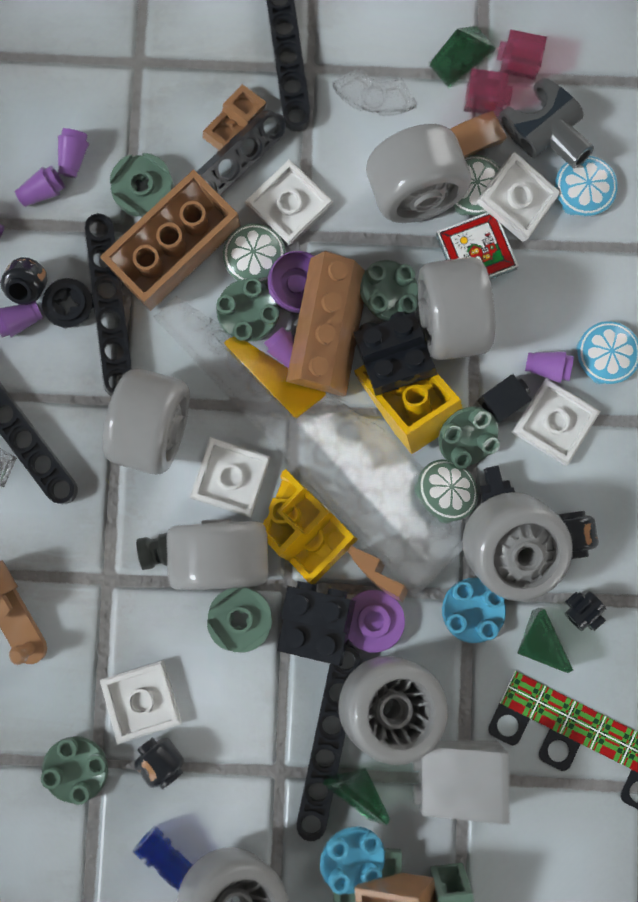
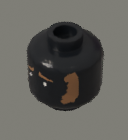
M27 257L14 259L2 275L0 281L1 290L14 303L20 305L32 304L40 298L46 287L47 273L44 267L36 260Z
M585 511L559 514L571 535V559L589 557L588 550L596 548L599 543L595 519L592 516L586 515Z
M152 737L137 749L140 756L135 760L134 767L149 787L155 788L160 786L163 790L183 773L181 767L184 764V758L170 739L162 738L156 742Z

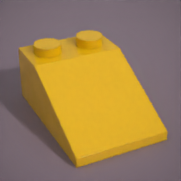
M364 365L354 370L356 377L392 431L411 454L438 438L446 420L462 409L461 399L438 373L436 376L375 396Z

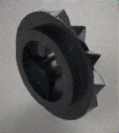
M63 278L53 282L46 289L42 298V309L47 319L54 325L64 329L79 327L83 321L89 319V314L93 308L91 292L85 284L73 278ZM71 295V299L79 305L70 307L69 312L66 314V309L58 303L67 301L68 296Z

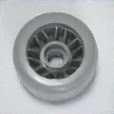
M439 124L417 125L393 134L372 151L366 165L367 177L380 212L385 218L396 223L417 222L448 210L466 195L471 185L470 170L456 135L448 127Z
M466 257L425 264L420 269L418 276V304L422 332L431 357L437 360H448L487 353L494 343L495 307L491 282L484 263L478 258Z
M136 368L127 371L116 386L106 414L102 440L105 457L114 464L156 475L166 472L177 454L187 422L190 403V391L187 384L180 379Z
M509 492L489 498L475 509L464 529L463 551L472 571L491 592L505 599L523 601L545 595L560 583L571 562L572 540L569 530L562 519L543 502L524 493Z
M231 519L202 520L201 524L176 525L168 530L166 539L168 581L174 589L248 587L262 585L267 581L269 575L267 531L262 523L232 522Z
M381 656L367 660L352 671L342 687L339 697V717L346 735L360 750L382 763L404 765L423 758L438 744L446 727L448 715L447 700L440 683L427 669L406 659L395 656ZM392 699V709L388 713L383 714L384 705L388 700Z
M236 847L214 850L196 861L185 875L177 897V902H227L231 897V902H288L286 889L277 873L257 855Z

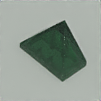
M477 26L458 28L430 61L429 66L449 88L496 50V47Z
M542 608L532 610L517 654L565 673L574 671L546 610Z
M366 768L325 779L324 786L369 821L388 825L390 817Z

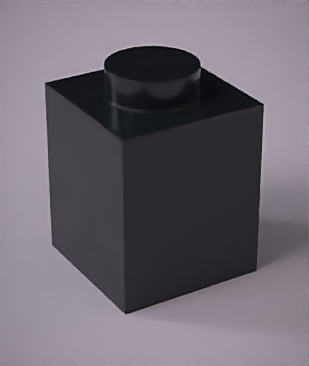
M511 374L483 394L477 402L482 408L488 410L499 424L532 399L528 395L531 392L525 381L521 378L517 379L514 374Z

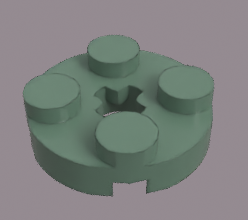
M142 153V155L134 157L132 154L125 156L114 166L110 175L111 193L116 204L127 214L141 218L174 188L167 165L160 158L149 153ZM145 179L149 180L147 190L136 191L137 186L134 183L137 180L141 182Z
M248 587L230 588L220 593L210 605L207 620L208 632L213 641L222 649L240 653L250 652L258 648L268 637L273 624L272 611L267 600L259 592ZM235 611H238L240 614L247 613L249 616L246 619L247 627L242 628L240 625L234 627L231 622L235 619L233 615Z

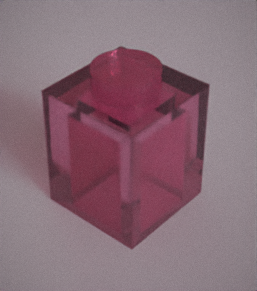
M510 29L507 40H501L496 56V60L501 61L499 73L535 80L541 68L547 37Z
M472 68L467 82L463 111L478 114L494 111L495 115L500 117V112L503 110L504 105L509 106L512 97L513 87L508 86L509 73Z

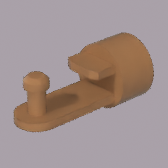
M1 560L0 628L12 647L9 652V659L16 665L23 663L35 664L45 657L47 643L17 592L16 588H18V585L4 561Z

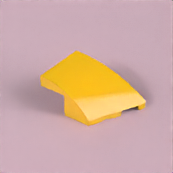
M284 469L280 476L282 481L276 498H272L269 506V515L263 522L267 531V541L269 546L280 557L289 561L309 584L315 585L358 539L287 469Z

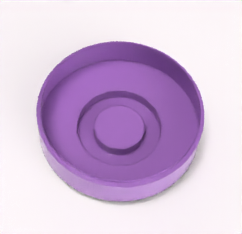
M291 251L280 256L271 267L267 279L268 290L272 299L281 308L290 312L300 313L310 258L314 257V255L304 251Z
M366 590L355 595L351 599L355 600L356 603L348 636L350 642L357 648L372 653L382 652L394 646L402 636L405 626L404 612L399 602L380 590Z

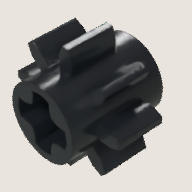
M590 591L585 595H582L581 592H575L565 601L570 607L565 612V615L580 631L587 627L590 630L596 631L606 621L601 616L606 610L605 605Z

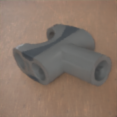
M541 78L534 84V92L541 101L543 109L536 113L528 114L508 106L500 112L501 123L513 141L530 157H537L550 146L572 168H577L588 159L594 150V146L573 127L584 117L583 109L577 100L565 89L548 78Z

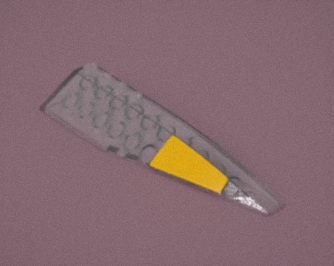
M177 296L154 316V319L377 558L381 559L391 574L401 584L405 585L412 596L416 597L463 550V533L470 516L468 515L458 521L442 523L424 507L414 491V487L424 467L395 436L327 392L286 382L288 368L249 342L238 340L222 329L218 322Z

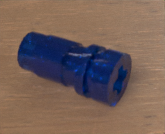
M155 825L142 837L132 852L140 860L145 859L144 864L148 868L152 866L172 888L179 892L181 883L193 864L171 846L172 841L168 837L163 838L164 833Z

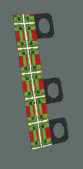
M514 671L489 724L488 731L490 735L509 745H516L519 743L529 720L532 719L550 728L539 751L541 761L560 771H566L570 768L580 744L631 769L620 796L624 803L638 809V803L630 796L632 784L638 782V732ZM504 715H511L518 721V730L512 736H504L498 730V721ZM556 740L565 742L569 748L568 757L561 762L553 761L548 755L549 745Z

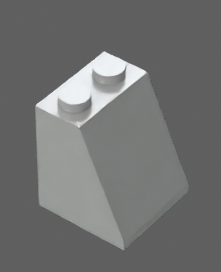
M439 741L431 752L413 762L414 771H419V784L413 785L414 805H419L422 816L510 824L509 753L498 741Z

